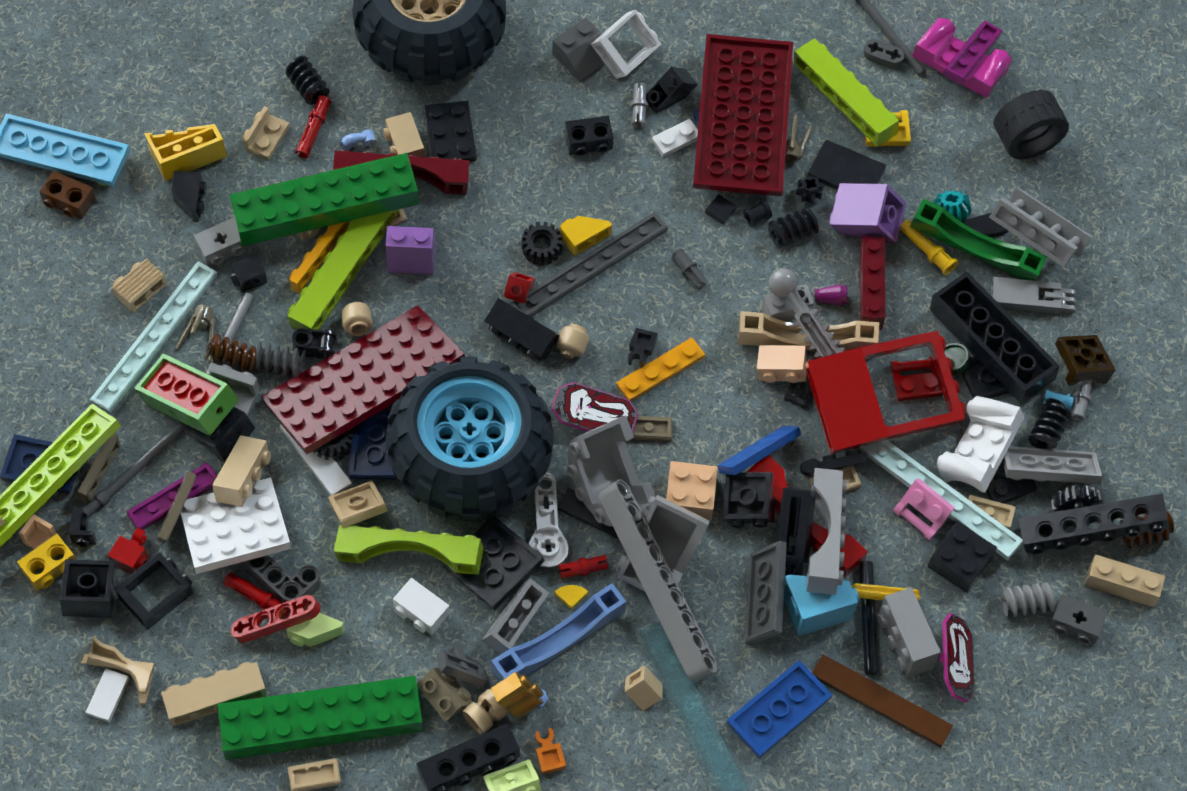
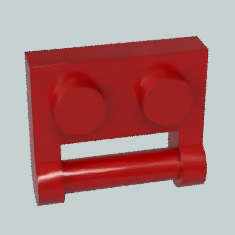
M932 356L924 360L890 361L897 401L943 396ZM930 368L931 372L908 376L900 375L901 371Z

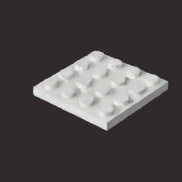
M271 478L256 481L251 497L246 499L243 507L216 502L213 492L187 499L181 510L196 574L291 549Z

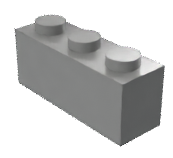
M531 578L523 582L494 621L482 641L500 655L512 648L549 592Z

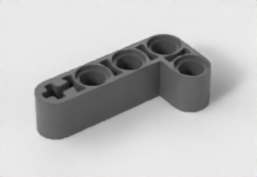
M269 555L239 563L265 589L274 594L275 598L283 603L305 595L312 596L321 586L319 570L314 565H304L294 575L290 576ZM258 561L264 562L261 567L253 566ZM308 576L315 577L312 582L304 581ZM273 577L281 578L276 583L270 582V579ZM292 592L298 594L295 598L286 597L289 593Z

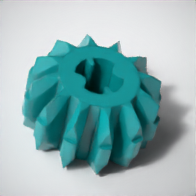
M954 189L952 191L944 190V193H938L937 198L934 199V204L943 207L960 222L966 221L970 215L971 204L969 195L963 194V191L956 192Z

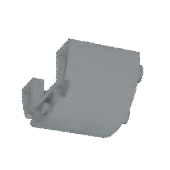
M622 416L573 438L568 448L569 466H567V472L574 481L576 487L575 494L580 501L584 502L589 511L594 515L596 521L607 526H612V523L599 499V492L620 479L626 482L641 512L645 510L651 495L656 497L651 483L639 482L625 444V441L634 438L626 416Z
M651 495L643 516L677 584H679L710 521L659 495L656 497ZM623 554L617 565V568L621 569L617 578L645 591L628 556Z

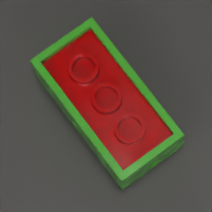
M164 353L134 388L147 405L209 436L239 401L227 383Z

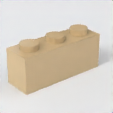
M240 435L212 485L216 502L243 507L246 499L251 497L256 481L260 480L262 470L270 462L271 452L268 450L267 440Z
M1095 554L1090 563L1084 586L1154 607L1160 598L1165 576Z

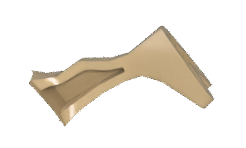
M94 634L89 654H84L81 663L112 668L131 675L136 684L139 704L146 706L154 673V663L132 661L124 657L115 647L100 642Z

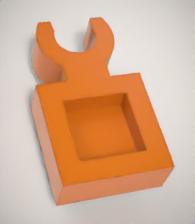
M548 728L549 737L547 739L541 738L539 731L535 732V740L538 745L542 746L536 748V755L542 775L566 769L560 743H552L554 741V731L552 728Z

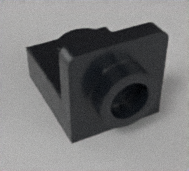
M73 508L69 529L72 543L80 547L96 544L97 539L94 532L88 531L89 519L85 517L83 509Z

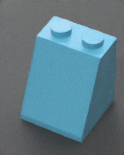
M787 575L785 577L784 602L798 636L853 619L857 603L859 602V595L856 588L851 587L849 581L843 580L842 586H837L836 595L806 592L807 576Z

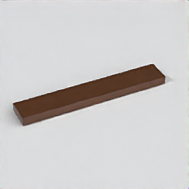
M824 654L812 673L821 683L940 748L953 727L949 722Z

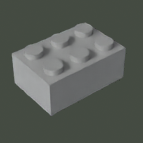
M912 587L885 596L877 618L882 629L885 628L887 631V642L890 649L895 650L898 656L896 662L901 672L904 671L908 678L934 669L941 652Z

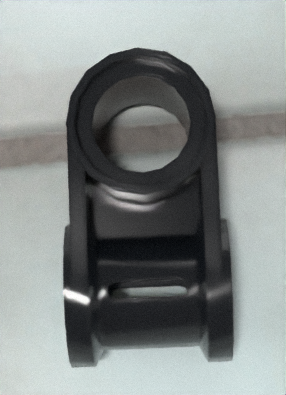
M299 328L292 334L293 351L295 348H298L300 356L306 350V357L326 359L335 354L333 347L337 334L331 330ZM300 341H306V342H307L306 344H303V345L298 344V342H300Z

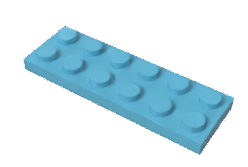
M7 113L0 125L1 158L113 187L131 150L128 144Z

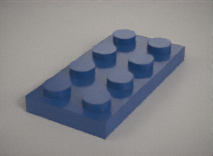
M798 660L729 717L726 723L760 759L832 698V694Z

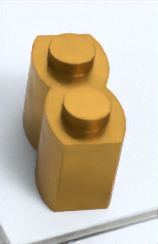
M514 672L491 688L497 702L517 719H521L544 703L541 698L544 694L538 684H532L525 674L521 675L518 672Z

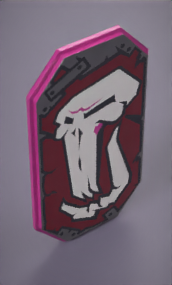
M574 382L557 389L551 408L561 424L586 432L626 416L633 433L638 417V412L630 400Z
M948 613L942 622L943 653L939 656V661L944 663V681L951 696L968 703L975 692L973 636L966 620Z

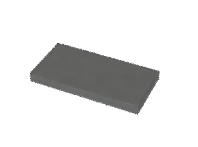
M778 541L750 554L745 631L746 644L754 645L782 633L786 542Z

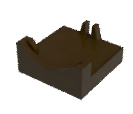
M1097 335L1058 337L1055 342L1069 370L1065 378L1068 386L1088 379H1098L1105 384L1116 371Z

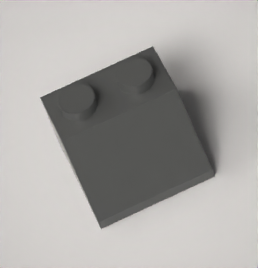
M584 18L553 40L552 55L580 83L606 65L591 46V43L602 34L587 18Z

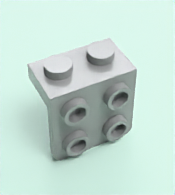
M213 363L210 370L211 376L229 385L239 399L234 407L244 411L248 416L259 392L257 378L249 372L241 373L233 370L228 365L220 366Z

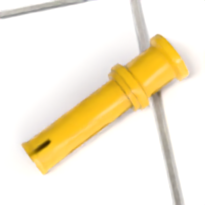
M909 219L905 220L901 224L900 231L928 256L927 259L931 264L934 263L942 270L944 276L950 274L957 267L958 260L952 259L945 252L943 246L934 244L924 233L909 227L911 224Z

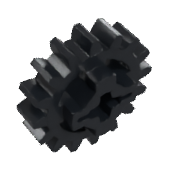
M1075 485L1071 489L1066 488V491H1058V495H1053L1051 500L1054 512L1104 504L1101 489L1096 490V487L1088 488V485H1085L1083 488L1080 485Z

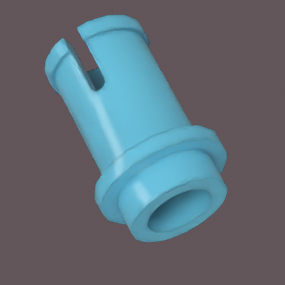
M1049 390L1046 391L1044 405L1048 398H1053L1061 401L1071 411L1074 397H1071L1070 394L1063 395Z

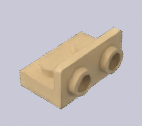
M264 106L262 111L255 115L250 130L247 129L243 135L242 140L244 141L245 151L269 161L290 127L289 122L270 115L269 108Z

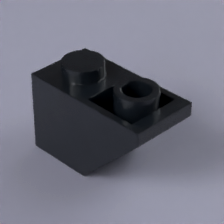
M671 66L646 93V101L653 111L658 113L685 99L698 84L687 69Z
M174 171L171 190L173 200L193 222H198L199 214L204 213V201H201L202 195H206V181H203L201 172Z

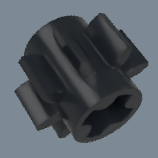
M806 175L804 180H798L796 195H801V202L808 201L813 204L816 198H822L824 184H819L818 177Z

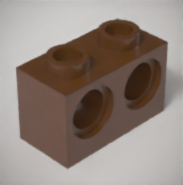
M52 171L39 191L43 204L50 209L57 208L71 218L83 219L96 199L92 187L55 171Z

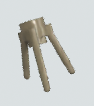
M797 115L793 119L791 139L786 141L785 161L797 162L799 158H802L803 150L812 130V126H808L801 145H799V142L796 141Z
M198 305L196 307L194 315L191 316L189 324L175 347L176 351H179L189 332L193 335L197 328L206 329L209 326L210 342L214 337V327L217 321L212 318L214 314L212 308L206 305ZM211 355L208 357L209 363L212 361Z

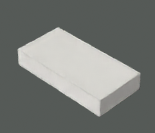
M105 668L86 710V715L110 723L127 686L129 676Z

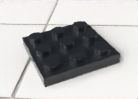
M492 515L473 534V536L481 539L483 545L479 575L455 573L447 564L443 563V566L495 611L545 560L540 553Z

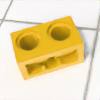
M56 534L18 560L17 563L22 573L38 591L41 588L45 589L51 586L54 579L64 573L65 559H76L72 551L60 536ZM56 555H64L60 560H53ZM39 568L44 569L40 574H33Z

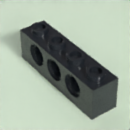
M507 723L416 763L417 771L426 791H449V788L454 785L464 786L472 781L473 777L479 774L485 776L492 773L495 767L502 764L509 766L518 760L517 758L520 757V748ZM494 748L499 753L495 756H489L486 754V751ZM467 758H472L476 763L473 766H466L463 764V761ZM445 768L453 771L450 776L440 774L441 770Z

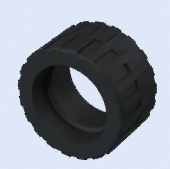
M1033 90L1013 98L998 111L993 122L994 128L1010 157L1015 159L1034 158L1046 153L1059 144L1069 130L1067 118L1053 93L1048 90Z

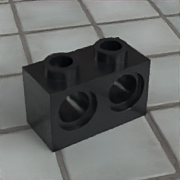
M609 115L565 121V136L569 155L581 156L588 152L597 151L603 153L613 149L614 137Z

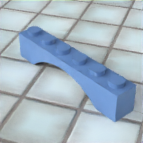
M613 583L594 594L577 611L551 630L529 642L512 647L491 660V671L499 682L514 672L528 676L624 614L626 611V600Z

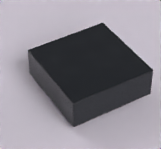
M718 194L706 208L705 214L724 225L735 212L737 206Z

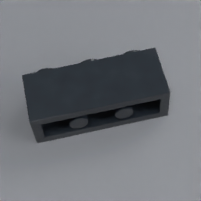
M500 298L497 299L484 322L490 325L488 328L490 331L498 336L501 333L507 335L509 343L518 348L520 345H523L527 348L526 353L537 360L539 356L544 359L548 357L559 337V334Z

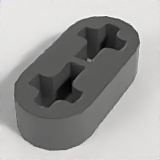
M875 39L869 40L865 44L863 53L866 59L890 68H898L902 65L904 52L901 48ZM873 48H876L877 50L874 53L870 52ZM893 55H896V56H897V58H895V60H892V59H891V57H892Z

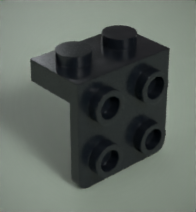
M233 407L210 436L189 425L185 427V432L187 435L210 446L221 461L226 462L240 435L249 437L254 431L255 426L244 411Z

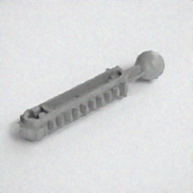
M787 268L775 270L769 278L770 290L776 296L785 297L795 312L794 316L797 320L793 325L795 327H802L799 332L800 334H807L804 340L805 342H812L809 347L811 350L817 349L815 357H825L844 352V347H837L840 341L832 340L835 333L827 332L830 326L828 324L822 325L825 317H817L820 309L812 310L811 307L805 304L797 292L798 281L796 275Z

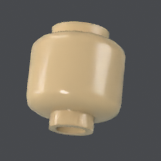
M353 302L343 308L341 314L342 324L348 334L362 336L370 331L373 320L369 306L365 303Z
M571 323L569 326L561 329L556 341V347L561 351V356L572 360L574 357H581L584 354L589 342V335L584 327Z

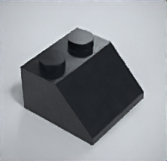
M65 559L60 596L62 616L112 618L114 561Z

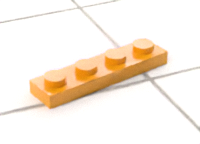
M349 221L328 226L325 234L318 237L313 250L305 254L300 267L294 269L289 277L292 291L297 294L302 291L312 278L314 272L324 262L326 255L334 249L341 234L344 235L348 230Z
M690 338L649 362L643 368H639L617 381L616 387L625 399L632 402L704 359L705 353L696 341Z

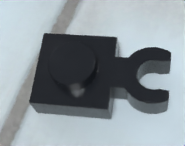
M639 328L635 329L629 344V351L631 352L628 355V365H631L634 359H639L640 367L643 368L645 366V355L652 356L658 340V333Z

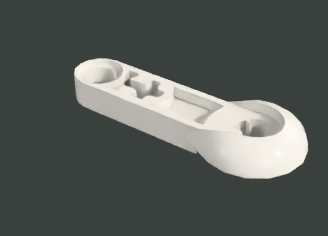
M545 473L539 482L548 480L552 483V486L548 489H542L538 485L535 489L536 529L529 541V545L544 557L545 562L540 566L551 568L558 566V564L565 560L569 547L567 540L558 527L556 480L552 474ZM548 496L549 509H544L543 506L544 497ZM545 545H550L551 552H546Z

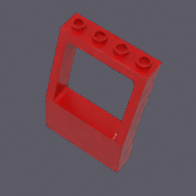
M938 330L867 345L807 361L805 364L806 373L831 455L884 440L958 424L965 419L966 408L964 403L959 401V385L952 378V362L950 358H946L944 352L946 343L943 336L939 335ZM928 347L949 413L894 426H886L865 359Z

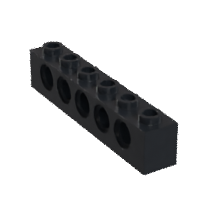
M1163 493L1019 518L1023 545L1026 553L1040 554L1048 549L1063 550L1068 548V546L1077 544L1079 546H1087L1094 541L1100 540L1110 542L1117 537L1123 536L1133 538L1146 532L1161 533L1165 529H1169ZM1141 514L1148 515V518L1145 520L1136 519ZM1117 518L1124 519L1122 524H1113V521ZM1091 523H1100V526L1096 529L1089 528ZM1068 527L1076 528L1072 533L1065 532ZM1045 531L1052 532V534L1049 537L1041 536V534Z

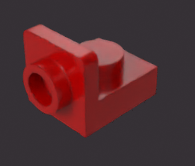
M513 272L508 277L504 297L525 303L529 290L534 287L536 278Z

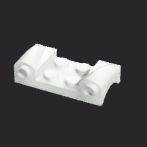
M976 396L967 405V413L971 420L954 453L946 451L943 455L939 456L937 468L942 480L947 483L950 481H961L972 485L981 492H986L1021 426L1024 416L1021 408L1018 406Z

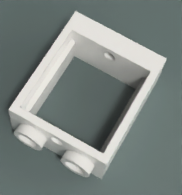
M636 9L624 14L591 43V46L616 79L628 75L661 45L657 34L648 27L644 16L637 12ZM626 23L630 25L645 46L627 63L609 41V38Z

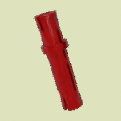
M318 96L313 111L309 113L308 124L295 151L297 156L305 159L309 158L320 127L326 121L325 116L332 102L328 97Z
M232 571L224 579L223 585L260 606L261 610L283 603L275 598V595L271 592L267 593ZM291 611L285 612L282 620L286 619Z

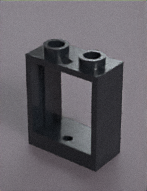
M160 552L114 588L117 598L147 630L193 594L190 578L184 572L180 574L175 569L177 568L175 562L169 556L165 558ZM161 566L179 587L148 612L130 590Z

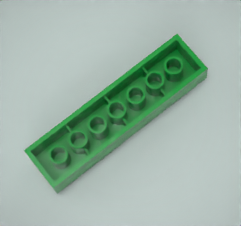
M407 153L229 194L242 246L420 204L417 185Z
M416 675L218 704L222 750L225 760L423 732Z

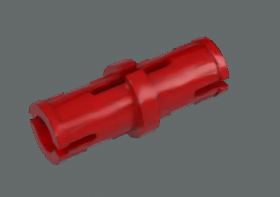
M603 554L602 556L588 559L582 557L579 558V561L558 564L559 571L569 569V571L560 573L561 579L581 574L582 576H588L590 572L608 570V562L598 564L607 560L606 555Z

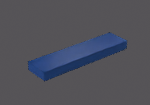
M782 426L717 465L719 473L737 475L801 435L800 427Z

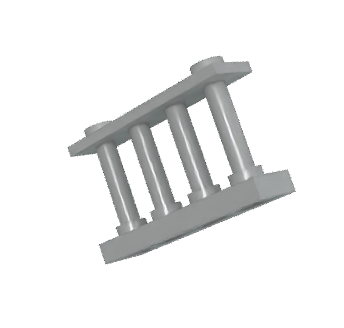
M1019 187L1015 190L1010 201L1003 197L999 199L989 216L990 219L1062 267L1068 265L1074 253L1081 255L1093 237Z

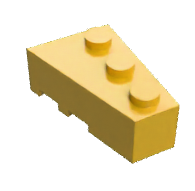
M215 124L189 127L187 131L174 133L173 130H166V134L158 135L144 133L149 151L165 181L173 178L174 171L189 172L227 157L223 138Z

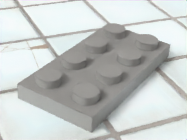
M1009 446L1003 458L1006 478L1014 480L1034 479L1039 482L1048 480L1060 483L1075 482L1084 485L1101 484L1102 473L1096 452Z

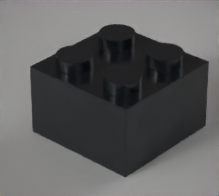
M957 521L931 556L927 567L968 593L993 559L997 547Z

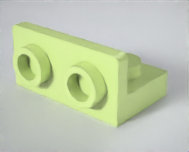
M530 759L483 776L488 791H542L540 780Z

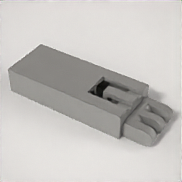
M993 277L991 296L1006 310L1050 314L1075 312V306H1073L1075 305V298H1073L1075 297V290L1061 288L1062 283ZM1039 296H1044V300H1039ZM1047 298H1053V301L1046 300Z

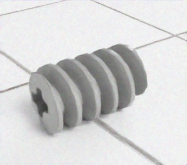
M1047 582L1042 583L1041 586L1032 584L1031 588L1029 585H1023L1022 589L1019 586H1014L1012 590L1010 587H1004L1001 601L1005 617H1008L1009 610L1016 617L1018 609L1021 610L1023 615H1026L1027 608H1030L1032 614H1036L1037 607L1040 608L1042 613H1045L1046 606H1049L1051 612H1055L1054 594Z

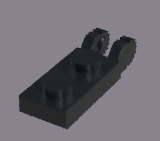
M859 449L845 452V457L837 458L836 454L823 456V461L821 462L815 458L802 462L799 467L800 472L806 475L809 473L813 474L815 468L832 470L867 462L868 458L866 452L859 453Z

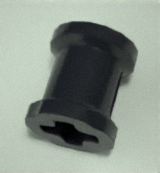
M761 200L758 205L750 209H743V215L749 226L754 227L757 222L765 218H772V211L765 200Z

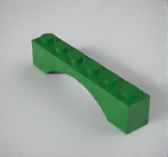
M924 198L909 226L1023 280L1035 281L1047 256L1028 247L1005 243L986 236L960 222L943 207Z

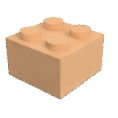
M671 461L666 499L711 521L718 467Z

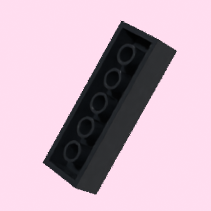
M967 271L932 295L930 310L1020 404L1056 380L1060 367L1057 362Z

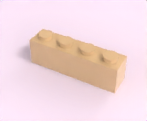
M245 662L235 669L229 671L220 670L214 673L213 676L207 678L198 677L191 680L188 684L182 686L173 685L168 687L166 691L161 692L172 727L216 713L220 703L267 696L257 662Z

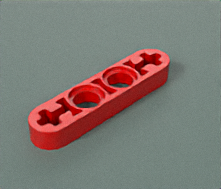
M305 595L239 618L232 624L230 632L239 642L246 643L312 620L319 614L321 606L313 596ZM287 611H291L290 616L287 619L282 620L283 614ZM269 618L268 624L264 627H260L261 622L264 619Z

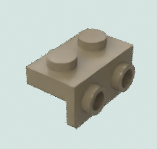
M432 668L417 683L418 688L444 721H449L457 712H462L473 702L470 699V693L459 685L456 678L441 673L440 668Z

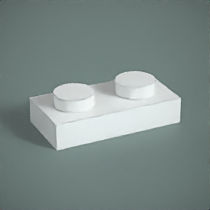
M688 119L653 136L652 143L661 156L665 157L696 142L698 130L692 121Z

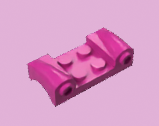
M938 18L916 44L912 56L943 73L946 66L965 43L954 37L955 26L949 19ZM993 50L989 56L985 55L962 85L988 98L998 81L1007 74L1012 62L1011 57L1004 50Z

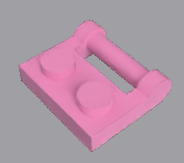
M918 478L895 506L893 512L898 516H903L924 534V538L931 541L955 507ZM909 503L933 522V525L931 527L911 512L907 508Z

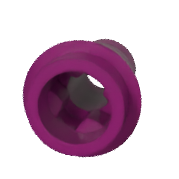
M837 284L815 289V302L837 306L847 304V286Z

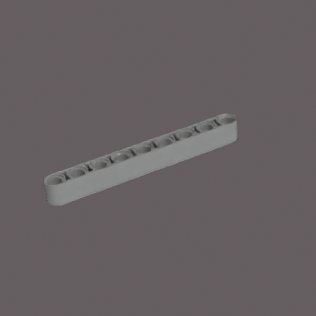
M623 480L615 481L599 492V499L686 675L692 682L697 683L717 671L716 660L629 486Z

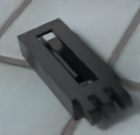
M783 487L777 542L783 541L787 543L786 576L793 575L794 569V575L802 576L803 563L809 562L816 491ZM790 536L797 537L796 543H791L792 552H788Z

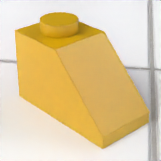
M578 215L573 219L565 220L561 224L560 234H562V241L575 257L612 235V223L606 220Z

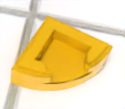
M566 585L554 591V595L572 611L588 595V591L577 585Z

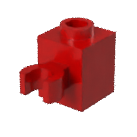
M137 527L131 540L119 536L107 555L109 561H114L115 567L130 574L148 561L146 549L143 547L148 538L145 535L146 531Z

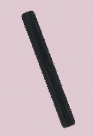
M861 561L860 584L874 585L872 561ZM861 598L864 672L866 675H876L878 673L875 600Z

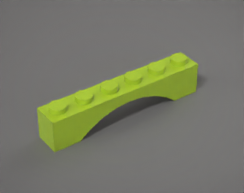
M353 524L345 528L339 525L334 553L338 561L361 564L372 557L387 552L416 551L436 557L447 564L455 573L479 575L483 545L481 539L473 535H465L464 537L454 536L450 533H441L439 535L430 534L422 530L407 532L400 528L386 530L378 526L364 528Z

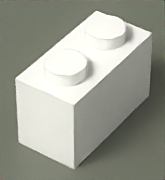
M410 578L393 598L396 614L403 619L407 617L412 620L415 628L422 633L426 631L432 635L450 614L447 603L413 578Z

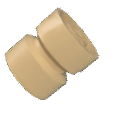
M487 689L478 697V703L472 702L462 710L465 720L479 735L488 732L493 727V721L499 722L509 713L497 702L491 689Z

